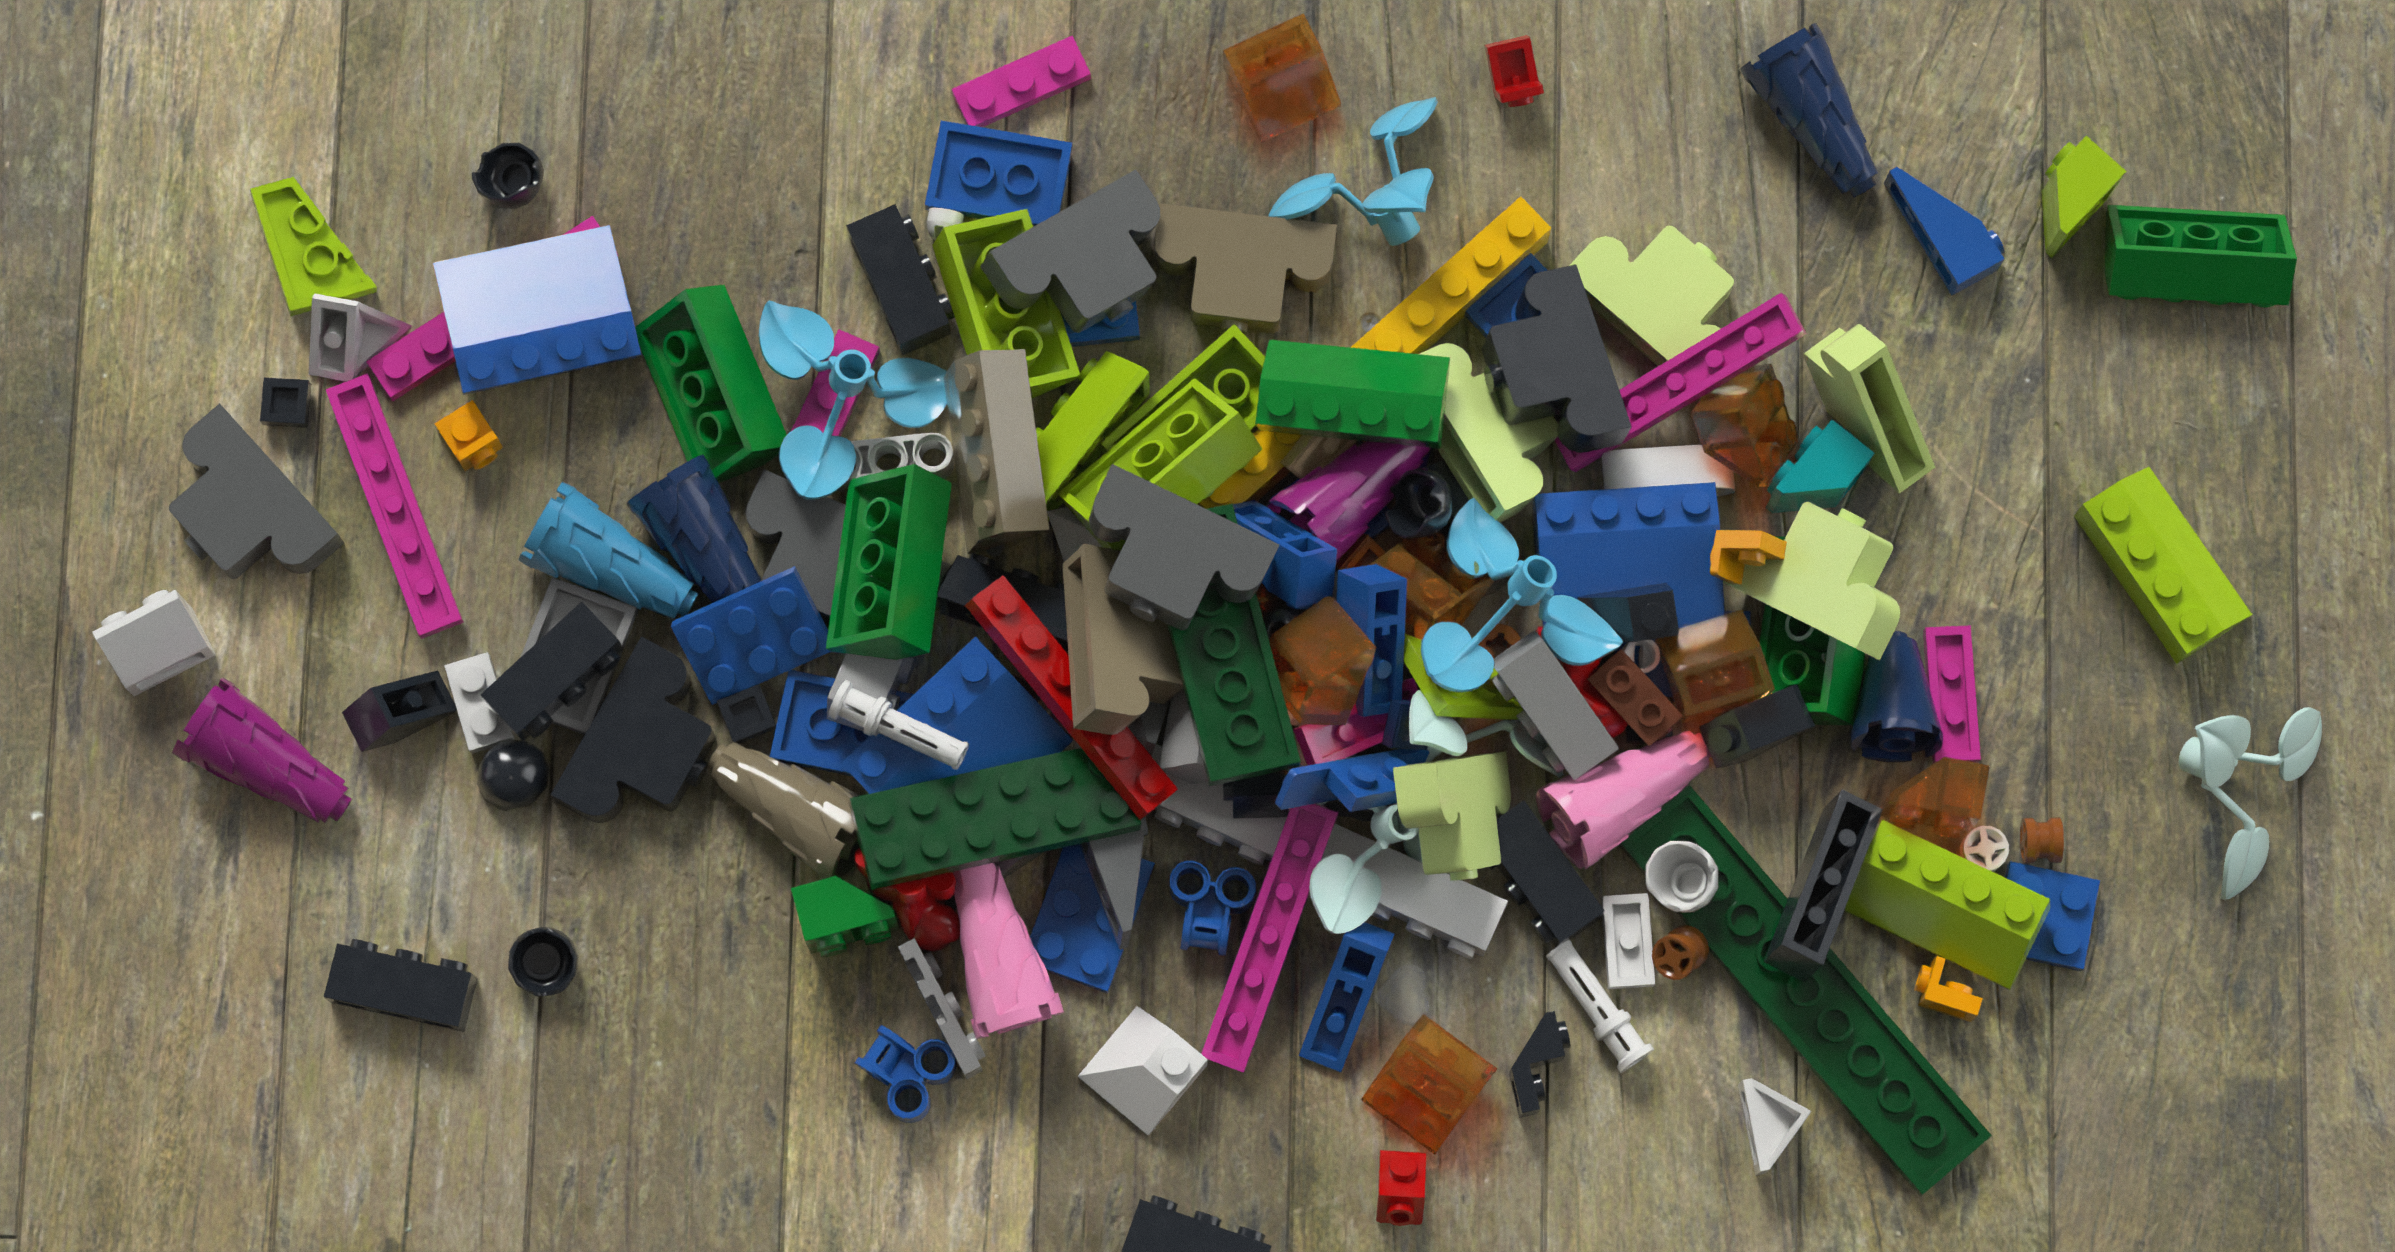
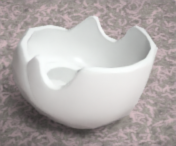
M1669 841L1655 849L1646 864V886L1648 891L1666 908L1682 913L1695 912L1709 904L1719 887L1718 867L1710 854L1697 844L1687 841Z

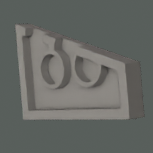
M915 938L898 946L907 968L947 1044L950 1046L966 1080L982 1072L983 1070L978 1060L986 1055L975 1038V1034L972 1032L965 1036L957 1019L963 1017L964 1014L952 991L946 995L943 994L936 980L943 976L931 951L923 955Z

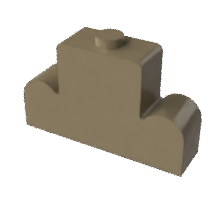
M1159 203L1160 219L1156 225L1154 238L1155 261L1161 270L1173 276L1184 275L1190 272L1192 268L1196 269L1191 303V320L1195 324L1221 327L1220 331L1223 333L1234 324L1244 335L1247 334V330L1276 333L1280 328L1285 282L1291 280L1296 288L1311 292L1323 288L1330 279L1337 231L1336 224L1294 219L1287 220L1278 217Z
M1084 543L1063 563L1073 728L1116 735L1142 715L1149 706V702L1165 704L1183 689V684L1167 623L1155 619L1153 622L1144 620L1130 611L1131 606L1105 593L1104 588L1121 551Z

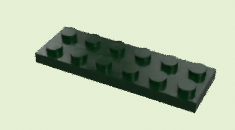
M1233 504L1207 509L1238 524ZM1210 583L1186 630H1179L1167 624L1209 787L1297 768L1300 766L1301 760L1257 594L1255 593L1246 602L1233 603L1222 598L1215 589V584Z
M1082 748L857 796L849 800V807L871 890L1139 831L1142 825L1141 820Z

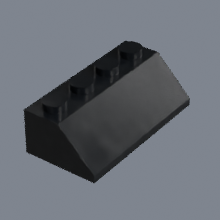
M971 553L969 558L957 555L937 596L942 615L983 628L965 605L1001 576H1004L1068 654L1063 583H1056L1053 588L1037 582L1039 577L1029 571L1013 568L1012 573L995 568L996 562L988 557Z

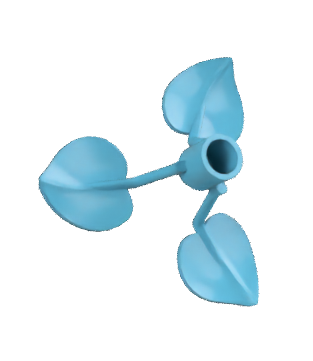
M1436 97L1409 102L1395 107L1379 117L1370 129L1371 137L1374 140L1384 139L1393 180L1384 187L1372 192L1363 203L1342 184L1335 183L1336 178L1333 173H1323L1303 179L1287 189L1273 205L1269 217L1285 218L1287 220L1297 218L1317 210L1330 199L1332 194H1339L1366 217L1370 226L1378 223L1389 245H1399L1412 239L1420 231V226L1412 212L1426 211L1427 195L1434 176L1429 168L1415 169L1400 174L1394 142L1398 136L1413 133L1429 119L1438 103Z
M770 300L765 304L759 324V344L768 366L775 373L791 380L803 378L809 372L811 366L818 372L831 369L829 384L832 390L838 394L824 433L814 426H800L789 432L781 444L779 462L784 475L798 496L804 499H820L829 496L839 490L850 478L856 463L854 445L844 437L832 436L846 397L858 395L863 390L866 382L876 398H884L883 408L885 414L893 422L903 427H924L938 418L946 407L947 401L943 378L947 372L946 370L918 359L897 358L886 362L880 367L876 382L874 379L875 371L871 369L869 359L858 350H845L837 357L830 356L834 348V333L827 321L820 315L804 308L785 306Z
M1475 498L1470 499L1459 510L1452 520L1447 534V550L1451 561L1464 575L1471 578H1479L1488 573L1489 577L1496 581L1511 576L1508 581V594L1510 598L1473 638H1471L1464 627L1453 622H1440L1429 628L1421 641V656L1426 673L1435 684L1453 692H1468L1481 687L1493 672L1494 659L1486 649L1478 644L1515 604L1532 606L1540 600L1538 616L1542 621L1546 622L1542 628L1541 637L1553 655L1567 664L1577 666L1590 664L1620 647L1623 643L1622 639L1590 607L1571 596H1553L1554 590L1551 587L1556 582L1557 572L1554 565L1548 559L1533 555L1525 561H1518L1519 548L1511 533L1499 521H1495Z

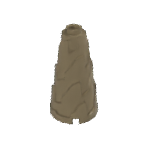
M735 742L728 746L722 744L716 749L708 765L712 769L711 777L718 782V785L731 798L750 811L755 821L784 842L783 845L792 854L820 874L823 879L837 876L845 880L857 868L855 851L860 848L849 807V800L861 795L834 781L828 783L794 764L788 766L760 751L746 749Z

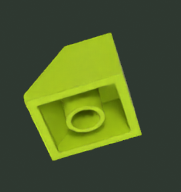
M2085 136L2077 146L2068 142L2052 160L2053 164L2045 172L2049 180L2042 190L2045 253L2051 258L2060 251L2111 197L2127 172L2088 136Z

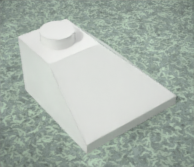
M1136 1006L1082 1070L1078 1078L1149 1136L1207 1067L1208 1059L1172 1029Z

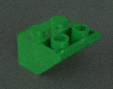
M837 876L791 888L804 940L811 954L820 952L822 958L838 955L848 950L846 944L863 939L865 945L881 943L892 938V931L899 930L898 921L892 907Z

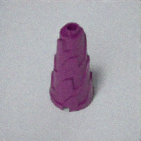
M1369 441L1363 442L1358 447L1353 445L1325 467L1321 468L1318 466L1289 488L1280 491L1268 501L1271 503L1267 507L1337 549V564L1340 561V557L1368 530L1367 524L1395 497L1390 488L1398 484V481L1406 471L1419 468L1424 462L1422 459L1431 451V448Z
M224 677L221 678L218 683L219 687L214 685L187 723L183 731L189 735L184 742L179 739L177 740L172 754L182 761L194 763L217 777L245 787L262 797L280 802L317 823L320 820L326 823L329 818L338 822L352 801V798L345 795L349 789L343 785L345 780L314 758L297 739L283 730L262 708L240 693L235 684Z

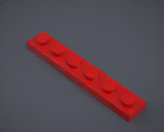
M1001 576L965 605L1140 820L1178 790L1128 727L1116 735L1073 728L1069 655L1004 576Z

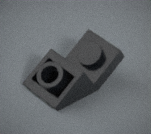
M1555 1011L1544 1014L1509 1071L1519 1118L1537 1114L1540 1110L1539 1102L1546 1100L1540 1074L1532 1075L1530 1068L1562 1061L1565 1057L1564 1049L1571 1047L1565 1021L1557 1022Z

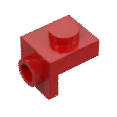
M1528 35L1484 45L1494 97L1501 103L1507 102L1508 107L1524 106L1534 102L1533 96L1544 93L1543 85L1538 80L1531 39Z
M1380 1150L1377 1222L1391 1223L1396 1226L1422 1224L1425 1203L1426 1153Z

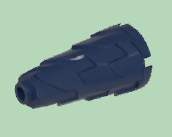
M1817 23L1811 24L1807 30L1803 28L1765 50L1758 55L1760 59L1758 62L1751 64L1749 61L1740 68L1745 80L1769 105L1782 125L1802 144L1819 168L1825 170L1842 194L1850 191L1853 198H1856L1877 185L1873 177L1879 172L1865 143L1867 141L1852 110L1846 87L1833 63L1830 49Z
M703 454L667 473V477L659 482H653L626 503L633 515H636L662 550L669 552L689 581L698 585L712 603L761 582V578L747 553L748 545L729 512L730 504Z

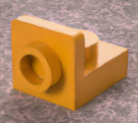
M473 400L434 423L464 471L472 467L478 470L489 465L497 458L496 452L503 448L498 437Z
M1716 530L1714 546L1710 553V574L1730 584L1740 585L1742 584L1745 564L1764 566L1766 559L1784 560L1787 542L1764 531Z
M1936 956L1931 961L1930 966L1922 965L1914 991L1921 993L1918 1006L1971 1022L1978 1016L1983 998L1972 995L1973 989L1971 987L1952 981H1947L1945 986L1939 984L1945 958Z

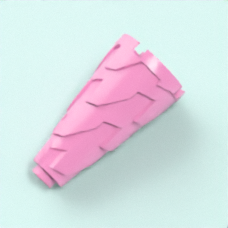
M1684 731L1676 736L1656 741L1650 747L1646 745L1638 750H1627L1599 765H1595L1576 780H1573L1568 775L1553 783H1548L1538 789L1536 793L1537 807L1543 822L1552 818L1555 829L1549 832L1564 856L1579 869L1583 867L1587 869L1629 837L1628 833L1660 812L1663 804L1675 797L1693 778L1709 767L1711 755L1701 733L1694 735L1691 731Z
M995 863L954 871L953 874L957 886L954 896L960 920V942L965 962L966 988L973 1015L971 1023L975 1038L989 1037L988 1033L994 1031L1001 1034L1052 1018L1051 1015L1063 1014L1064 1011L1059 995L1054 992L1046 967L1032 944L1024 921L1014 907L999 866L995 867Z

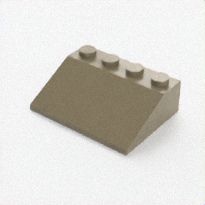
M1025 349L980 350L955 359L943 378L967 554H971L1049 530Z

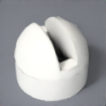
M929 208L927 218L929 235L936 240L943 227L963 223L964 214L950 209Z
M1653 640L1627 642L1622 650L1633 662L1635 646H1640L1639 668L1644 674L1652 671L1658 665L1660 651Z

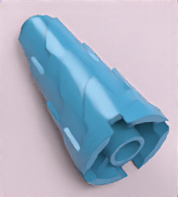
M562 482L557 488V492L566 498L562 499L558 496L556 500L553 498L549 500L524 545L525 548L531 550L534 554L527 551L522 552L518 560L530 568L537 569L555 578L561 576L585 588L604 592L638 609L643 607L673 620L677 614L687 615L699 595L691 590L694 582H690L685 575L668 564L667 558L630 535L620 523L600 511L596 503L578 492L575 487Z

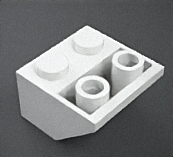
M167 590L153 593L142 601L144 606L128 614L126 611L114 613L101 622V628L93 631L98 644L125 689L133 696L216 655L193 608L176 590L170 593Z

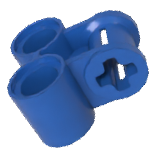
M1191 860L1177 864L1170 875V893L1173 900L1179 905L1188 908L1185 912L1180 949L1188 950L1190 946L1217 950L1219 955L1226 956L1232 917L1230 914H1241L1247 911L1253 905L1256 896V882L1247 870L1240 867H1231L1224 870L1218 876L1216 882H1211L1207 868L1201 863ZM1188 873L1199 876L1203 882L1202 889L1194 895L1182 893L1177 886L1178 879ZM1231 880L1241 881L1247 886L1248 895L1241 901H1230L1222 892L1223 886Z
M880 1025L877 1029L879 1034L865 1056L863 1058L858 1057L854 1063L886 1086H891L887 1094V1102L892 1114L898 1120L904 1123L918 1122L928 1114L931 1099L925 1087L926 1083L931 1085L947 1083L956 1072V1058L950 1046L944 1041L930 1039L923 1042L915 1050L911 1044L899 1035ZM932 1051L943 1052L948 1057L947 1067L938 1074H931L923 1069L924 1057ZM914 1089L922 1095V1102L916 1110L904 1112L897 1107L896 1099L903 1090Z

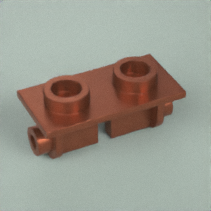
M1622 649L1587 679L1649 747L1656 740H1661L1673 729L1672 726L1683 717L1678 709Z

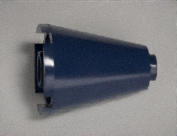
M1894 631L1880 660L1869 655L1851 733V748L1853 751L1857 747L1861 748L1862 757L1869 760L1908 762L1912 761V753L1925 750L1926 758L1941 750L1943 733L1917 642L1908 637L1905 632Z

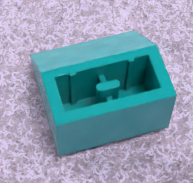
M1831 420L1823 430L1816 425L1800 444V449L1794 456L1798 461L1794 464L1787 460L1772 478V483L1766 490L1771 494V497L1765 508L1771 513L1799 511L1805 502H1809L1822 509L1834 508L1862 476L1875 453L1834 420Z

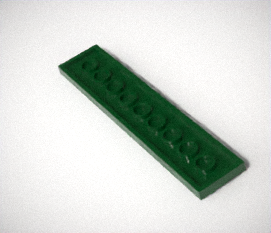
M1690 785L1662 807L1660 812L1644 822L1626 840L1619 844L1621 849L1645 877L1646 864L1655 849L1669 841L1692 842L1710 854L1718 867L1719 887L1710 903L1699 910L1687 913L1679 911L1676 913L1687 925L1695 927L1703 933L1712 955L1919 1196L1925 1194L1992 1136L1831 948H1829L1824 964L1805 982L1763 962L1788 898Z

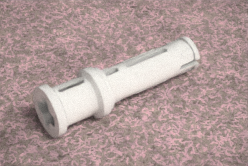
M848 680L842 683L833 699L828 717L835 720L841 717L864 728V734L877 736L881 733L913 750L945 763L955 770L960 767L967 753L969 743L962 742L892 709V703L888 702L889 699L881 696L876 699L854 689L853 683Z
M1570 940L1565 941L1546 955L1547 959L1552 962L1572 994L1577 998L1596 1027L1593 1029L1595 1038L1598 1041L1603 1040L1619 1062L1617 1069L1620 1073L1628 1070L1654 1051L1651 1044L1643 1042L1629 1022L1631 1015L1628 1011L1625 1012L1624 1009L1618 1010L1595 975H1593L1572 946ZM1573 969H1575V971L1583 980L1587 988L1590 990V992L1595 998V1001L1592 1000V998L1584 989L1580 981L1577 979V977L1572 971ZM1600 1008H1602L1608 1016L1607 1019L1601 1013ZM1619 1033H1620V1035L1622 1036V1038L1624 1039V1041L1627 1043V1045L1629 1046V1048H1630L1629 1051L1627 1050V1048L1625 1047V1045L1623 1044V1042H1622V1041L1620 1040V1038L1618 1037V1034H1619Z

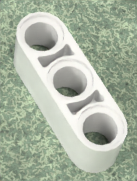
M931 432L851 441L856 453V467L848 481L838 491L848 492L850 479L883 472V470L877 467V462L880 457L888 453L895 454L901 459L897 468L916 464L946 479L951 475L955 464L951 443L945 436ZM933 448L940 449L946 454L944 461L937 466H928L921 460L923 454Z
M1728 444L1621 449L1608 451L1602 455L1604 489L1715 482L1717 496L1729 495L1735 492L1732 447Z

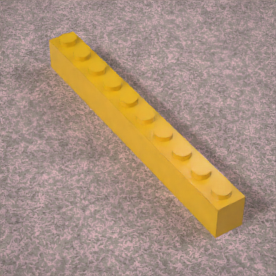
M1520 196L1350 348L1420 354L1427 351L1465 317V311L1530 253L1535 255L1545 246L1549 240L1551 227ZM1258 429L1253 435L1263 450L1255 455L1244 468L1235 472L1216 488L1211 496L1202 500L1198 505L1208 509L1227 504H1238L1252 500L1258 501L1290 473L1280 462L1302 435L1260 431Z

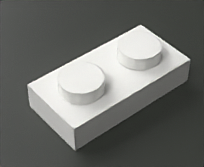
M486 652L444 665L470 753L473 754L492 748L504 741L515 740L512 730L480 695L497 680L490 654Z
M1648 893L1602 896L1601 904L1605 910L1602 917L1608 989L1654 987L1655 973L1652 960L1653 948Z

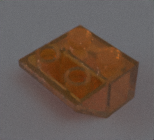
M1304 13L1223 50V68L1261 143L1341 107V101L1323 50Z
M1772 364L1757 365L1749 368L1704 395L1691 412L1704 453L1757 487H1766L1798 443L1797 427L1795 422L1789 417L1784 402V388L1782 383L1777 380Z
M1441 531L1433 536L1404 539L1370 564H1377L1407 578L1405 634L1421 640L1434 624L1453 622L1462 626L1494 582L1488 573L1479 578L1462 573L1451 561L1447 550V536ZM1476 561L1474 562L1475 574L1479 571V565Z
M1324 597L1273 633L1269 643L1286 707L1298 723L1346 725L1352 708L1357 701L1358 693L1368 668L1372 664L1376 646L1334 597Z
M1742 609L1680 628L1679 635L1655 639L1677 709L1683 715L1681 718L1682 724L1747 704L1772 694L1775 690L1761 646Z
M1943 757L1893 790L1879 806V808L1883 809L1881 817L1888 818L1889 823L1899 828L1914 829L1915 824L1933 827V833L1936 835L1959 838L1960 833L1967 834L1981 819L1990 766Z
M1423 1014L1401 1040L1361 1098V1101L1435 1155L1498 1068Z

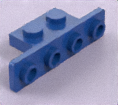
M1397 749L1292 768L1283 779L1275 804L1281 810L1339 799L1350 812L1396 804L1393 768L1424 763L1430 752L1428 749Z

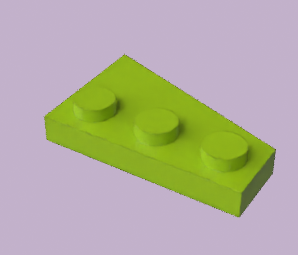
M294 177L250 188V195L290 317L312 311V297L314 294L351 300L377 292L375 283L368 274L366 275L354 260L353 254L344 242L341 243L326 223L325 217Z
M1405 634L1404 663L1436 716L1519 720L1516 715L1523 711V709L1514 697L1506 701L1491 680L1498 674L1495 669H1493L1490 678L1478 689L1468 692L1446 690L1435 684L1426 673L1421 656L1422 640Z

